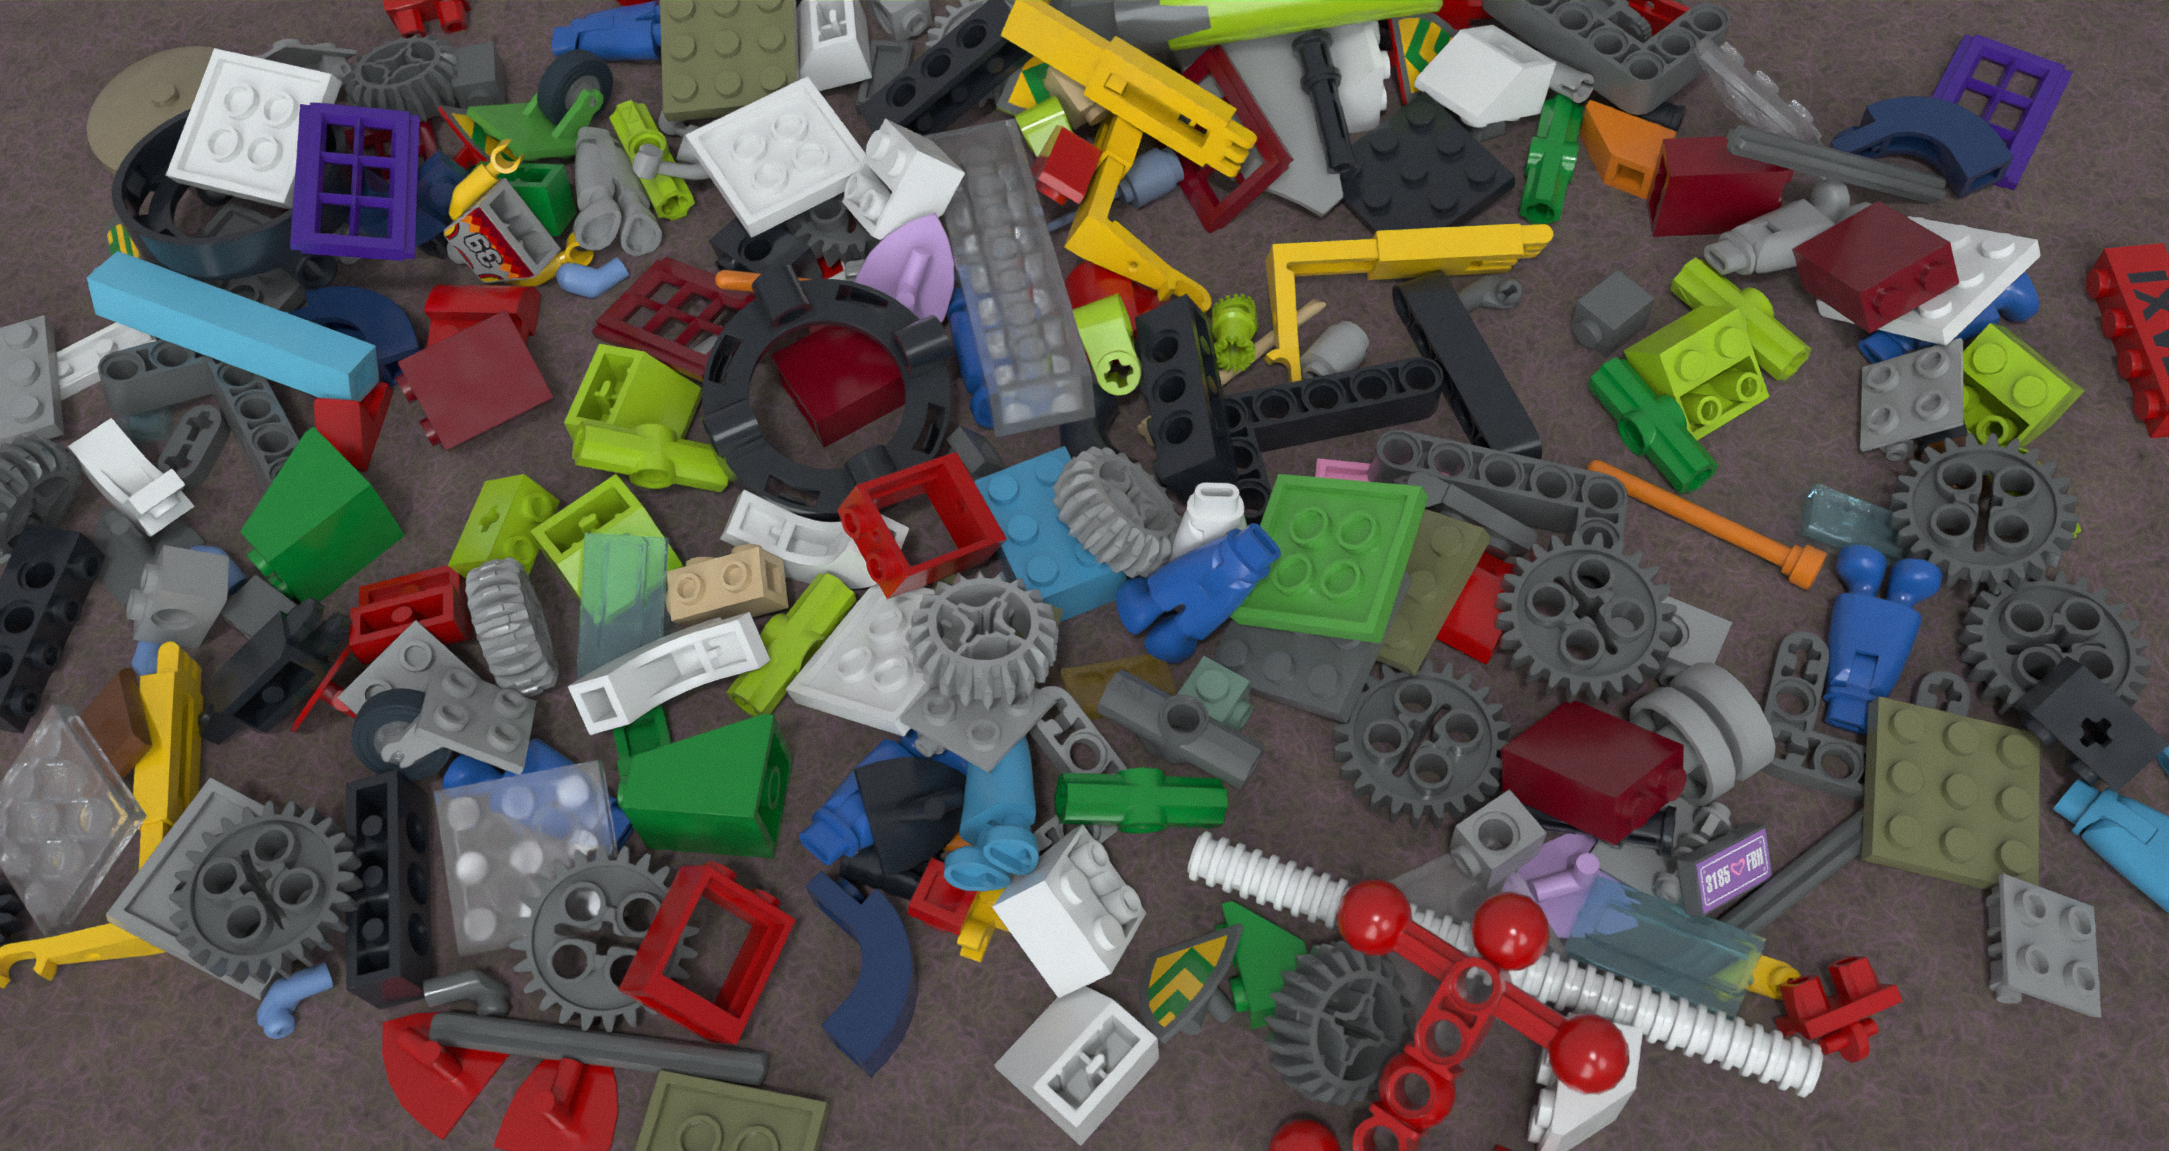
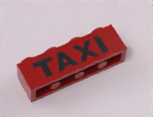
M2164 243L2104 248L2095 265L2087 274V293L2090 298L2096 300L2102 315L2101 327L2103 334L2106 338H2111L2118 355V372L2123 379L2128 380L2134 396L2133 407L2136 417L2144 421L2150 438L2169 437L2168 252Z

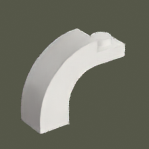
M112 418L67 448L69 450L68 453L76 458V462L81 466V471L138 530L147 536L154 535L194 507L181 491L185 483L174 470L170 469L165 474L160 472L136 448Z
M743 490L738 496L721 540L736 547L745 544L762 546V549L783 559L785 578L811 584L818 573H829L842 580L849 589L866 588L878 584L870 577L862 554L853 538L849 537L844 531L841 522H821L796 515L746 490ZM881 514L901 550L909 528Z
M747 612L724 620L721 617H717L662 637L599 667L569 685L568 688L591 735L628 725L649 710L683 692L715 680L758 669L769 662L770 658L751 614Z

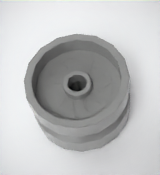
M1697 662L1678 674L1669 683V687L1656 688L1637 700L1630 708V723L1684 744L1683 770L1686 772L1687 779L1684 790L1679 797L1691 805L1707 806L1734 787L1735 780L1745 781L1774 760L1776 746L1772 730L1760 705L1741 682L1727 670L1711 662Z

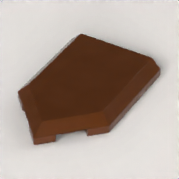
M126 667L119 671L60 738L42 797L44 809L90 816L152 747L134 669Z

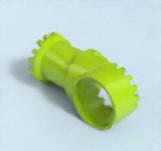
M1234 294V298L1231 299L1230 295H1227L1225 301L1223 298L1219 299V304L1216 302L1212 309V333L1215 339H1217V342L1214 344L1219 368L1225 367L1226 372H1229V369H1233L1234 373H1237V369L1244 371L1246 366L1249 367L1250 362L1255 361V346L1251 339L1258 330L1259 322L1254 300H1251L1250 296H1247L1246 299L1245 294H1241V297H1238V294Z

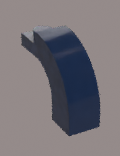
M1921 96L1890 98L1866 106L1860 126H1852L1841 131L1833 138L1829 146L1830 148L1872 159L1890 154H1910L1921 157L1937 167L1958 199L2003 180L2013 160L2012 154L1997 132L1978 115L1955 103Z
M439 150L418 168L415 247L429 241L447 227L444 215L449 211L453 190L470 174V172ZM363 167L361 196L389 198L390 184L368 168ZM360 208L359 232L366 237L387 238L388 210ZM350 215L345 221V223L348 225L350 222Z
M334 286L307 291L305 294L308 306L286 312L375 345L378 373L383 382L388 383L390 387L398 385L395 377L403 374L398 361L426 349L404 311L386 296L365 288Z
M820 871L805 886L813 904L854 939L862 951L861 972L854 989L821 1026L830 1042L872 1078L896 1051L911 1024L918 996V969L915 954L898 913L877 888L865 900L862 894L846 879L840 878L835 883L824 872Z

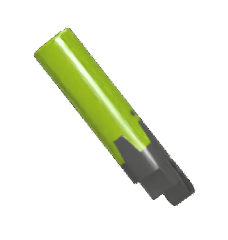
M1052 0L1049 5L1109 42L1117 36L1145 54L1153 55L1439 12L1443 6V0Z

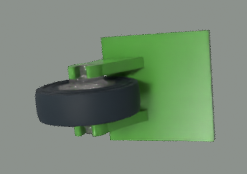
M582 49L571 50L555 59L546 69L540 80L538 91L529 103L468 107L466 115L483 127V131L487 135L497 138L499 141L511 139L507 147L512 150V154L517 158L524 153V161L535 162L539 158L550 157L571 158L573 155H576L575 143L578 139V130L588 126L590 121L601 114L610 99L613 89L612 72L606 63L593 53Z

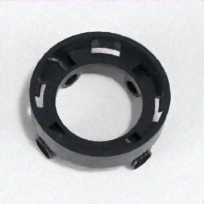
M191 109L172 117L149 132L129 151L121 162L113 180L112 202L117 215L144 261L201 281L238 279L264 273L278 267L283 269L307 290L315 291L319 288H324L334 279L337 272V262L333 256L301 253V250H291L293 208L266 223L233 234L207 238H191L179 231L175 226V211L181 197L187 190H190L206 205L213 207L222 206L234 197L177 183L166 176ZM327 125L325 152L353 154L342 126ZM325 164L323 193L351 195L353 166ZM149 192H155L149 205L148 214L138 215ZM322 204L320 233L334 234L349 217L350 207Z
M790 265L772 268L753 281L751 287L754 292V300L742 308L724 327L709 354L706 364L702 391L704 416L701 417V421L709 438L710 446L723 472L741 493L743 490H746L787 511L811 520L841 522L837 509L856 485L938 458L944 442L951 407V388L946 367L947 358L952 356L950 341L941 322L934 314L920 320L896 299L867 285L839 279L799 281L794 269ZM834 325L853 329L868 336L889 354L896 364L904 384L905 410L901 423L892 439L886 446H873L854 455L844 464V468H812L796 463L780 454L763 437L761 428L749 404L751 379L762 356L778 340L802 328ZM738 347L734 357L731 356L734 350ZM730 364L726 386L721 385L719 383L724 381L728 366ZM929 406L937 409V425L935 426L930 423L927 436L922 445V449L925 452L923 453L914 450V447L923 431ZM770 478L796 490L819 494L815 507L806 506V500L795 498L782 492L778 494V497L766 492ZM902 501L880 508L878 511L882 514Z

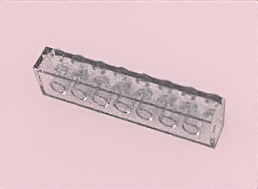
M1016 119L924 135L925 138L932 140L965 172L941 219L950 242L954 260V271L995 436L1000 437L1096 417L1091 370Z

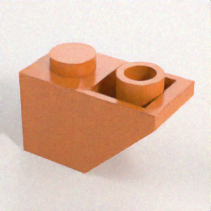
M1589 100L1585 108L1579 136L1604 184L1646 200L1663 139L1676 138L1677 132L1622 112L1616 108Z

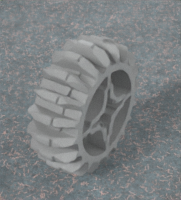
M1092 446L1086 452L1082 451L1077 457H1073L1063 467L1064 471L1058 476V481L1053 486L1056 495L1053 503L1061 511L1058 516L1060 521L1067 524L1070 528L1069 536L1077 538L1083 545L1082 550L1090 551L1095 556L1097 563H1107L1116 574L1123 571L1131 578L1137 575L1146 578L1152 572L1169 563L1172 546L1182 517L1175 512L1178 508L1177 504L1167 497V488L1160 487L1154 480V475H1149L1142 469L1141 463L1137 462L1134 464L1129 461L1126 454L1121 452L1116 455L1108 447L1101 450Z
M509 557L502 560L497 558L484 562L480 567L471 569L465 581V592L468 597L467 605L471 612V621L475 627L477 640L480 642L483 651V657L486 658L490 673L495 676L497 685L502 689L515 690L523 696H527V698L543 693L544 689L555 686L559 672L557 668L558 661L555 656L556 650L551 638L552 634L549 631L547 618L541 607V601H539L535 587L531 584L529 575L525 572L523 565L514 558Z
M979 569L974 579L967 580L957 573L953 586L938 581L934 595L923 594L920 609L914 610L911 618V633L908 635L909 650L912 651L913 665L916 668V673H923V680L926 682L927 688L940 686V694H942L944 701L958 694L965 708L973 699H982L985 707L989 709L995 698L1001 697L1011 706L1013 699H1015V691L1030 697L1034 689V682L1045 683V679L1049 674V667L1053 666L1057 657L1056 643H1058L1059 630L1056 626V621H1054L1051 604L1043 603L1039 589L1026 591L1023 578H1019L1012 583L1006 582L1002 570L994 579L985 578ZM1010 625L1019 630L1026 640L1016 636V630L1011 628ZM945 637L951 640L952 647L958 650L956 652L952 651L941 639Z

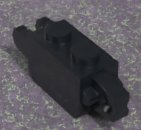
M312 597L302 601V604L298 605L289 615L280 610L210 677L212 693L205 701L206 708L198 716V724L201 728L199 730L200 737L219 745L242 726L257 733L267 734L323 681L330 666L327 655L347 636L352 620L337 611V613H333L332 616H329L327 620H324L314 629L313 627L317 626V623L323 617L325 606Z

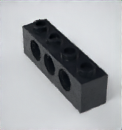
M988 0L862 104L858 109L872 131L880 130L886 118L932 140L1034 57L1031 53L1001 36L1012 10L1005 0Z
M1185 294L1135 317L1138 338L1134 340V348L1143 366L1144 378L1140 379V386L1146 401L1149 403L1151 417L1147 419L1146 423L1149 435L1156 446L1157 459L1153 461L1155 475L1164 488L1169 487L1184 502H1187L1190 496L1195 493V488L1199 484H1231L1239 480L1210 320L1195 302Z
M25 525L0 578V730L23 734L30 718L39 710L41 695L53 670L57 668L61 661L62 650L73 626L80 619L82 606L90 588L101 572L105 555L81 532Z
M393 770L346 783V836L355 845L350 852H353L362 863L359 868L351 873H354L363 882L362 888L347 893L359 905V908L354 911H346V925L349 927L346 932V990L379 1010L424 999L423 981L432 978L428 794L399 770Z

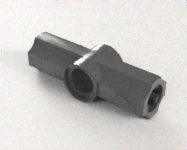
M1122 669L1118 673L1115 672L1107 684L1097 707V713L1153 742L1157 754L1165 761L1174 764L1189 762L1241 791L1244 786L1246 787L1266 747L1210 717L1204 703L1196 697L1187 694L1171 696ZM1171 726H1182L1190 732L1181 733L1175 731Z

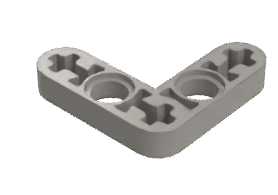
M1046 686L1039 689L1056 699L1054 705L1060 713L1056 716L1055 720L1050 719L1045 722L1040 719L1029 730V733L1061 774L1070 772L1101 774L1106 769L1109 774L1115 775L1121 770L1128 769L1067 691L1056 686ZM1072 725L1076 732L1069 735L1059 744L1056 738ZM1083 743L1093 750L1096 757L1093 769L1082 770L1073 764L1070 758V749L1073 744ZM1057 815L1032 833L1037 838L1039 853L1050 844L1053 846L1065 837L1063 834V824H1059ZM1087 825L1090 835L1100 844L1118 831L1117 826Z

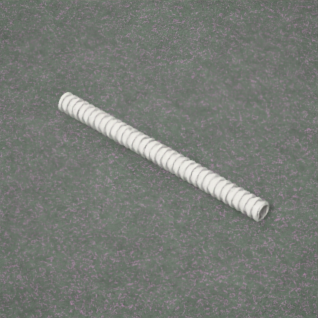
M1205 831L1198 837L1188 864L1187 872L1189 873L1190 880L1196 882L1200 877L1206 879V885L1209 887H1214L1216 883L1223 885V891L1226 893H1231L1233 889L1240 891V898L1247 899L1250 895L1257 897V904L1264 905L1266 901L1274 903V910L1281 911L1283 907L1291 909V916L1299 917L1300 913L1308 915V922L1313 924L1316 923L1317 919L1325 921V928L1330 930L1335 925L1338 926L1336 918L1337 909L1341 897L1350 888L1348 887V880L1341 878L1338 883L1331 881V874L1325 872L1319 877L1314 875V869L1307 866L1304 871L1297 869V863L1290 860L1287 865L1280 863V857L1273 854L1270 859L1263 857L1262 850L1255 849L1253 853L1246 851L1245 844L1238 843L1236 847L1229 845V839L1225 837L1216 841L1213 839V834ZM1410 903L1412 920L1468 956L1479 955L1472 941L1469 922L1463 921L1460 926L1452 923V916L1445 915L1442 920L1434 917V910L1427 909L1426 913L1417 911V904ZM1552 952L1550 957L1543 955L1534 965L1521 971H1509L1512 984L1528 994L1537 996V999L1544 1004L1547 1000L1554 1002V1008L1558 1011H1563L1565 1007L1573 1009L1574 1014L1594 1013L1614 1023L1643 1029V1034L1646 1035V1042L1654 1044L1658 1039L1664 1041L1665 1049L1672 1051L1678 1046L1683 1048V1055L1692 1057L1694 1053L1701 1055L1702 1062L1710 1064L1713 1059L1720 1061V1067L1724 1070H1730L1734 1066L1739 1068V1075L1748 1077L1751 1073L1757 1074L1758 1081L1767 1084L1770 1079L1774 1080L1778 1089L1785 1091L1789 1086L1795 1088L1796 1095L1800 1097H1806L1811 1093L1817 1083L1823 1062V1053L1818 1044L1811 1043L1808 1047L1802 1045L1801 1038L1793 1036L1789 1041L1785 1040L1781 1031L1773 1030L1770 1034L1765 1033L1764 1027L1761 1024L1755 1023L1752 1027L1745 1026L1744 1018L1737 1016L1733 1021L1728 1020L1724 1011L1717 1010L1714 1014L1708 1013L1707 1006L1699 1003L1696 1008L1688 1006V999L1680 997L1677 1001L1671 1000L1669 992L1662 990L1659 995L1651 993V986L1643 984L1641 988L1634 987L1633 980L1626 977L1622 982L1614 980V973L1609 971L1602 976L1596 973L1595 966L1588 965L1585 970L1578 967V961L1571 958L1568 963L1560 961V954ZM1473 967L1467 973L1466 978L1472 980L1474 975L1483 977V984L1490 986L1492 983L1490 975L1482 968Z

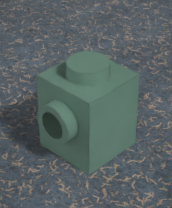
M1203 656L1178 692V694L1196 697L1204 703L1210 717L1238 732H1241L1245 727L1254 708V705L1250 703V680Z

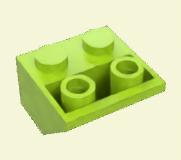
M1701 305L1624 350L1628 363L1657 396L1667 394L1677 401L1686 417L1687 430L1696 440L1701 439L1770 397L1739 308Z
M1989 323L1963 352V419L1968 434H1973L1978 445H1986L1989 436L1993 433L1997 436L1998 447L2006 448L2014 438L2019 439V447L2024 448L2050 428L2085 391L2005 326Z
M599 344L567 414L564 425L573 442L576 437L577 427L582 419L630 429L643 424H661L675 430L677 438L685 439L702 398V389L644 351Z
M617 474L530 531L547 562L600 628L668 583L667 571L684 567L643 505Z

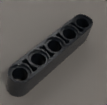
M1438 270L1394 285L1392 288V298L1395 310L1421 356L1432 359L1443 370L1441 392L1471 445L1541 460L1542 445L1534 424L1445 273Z

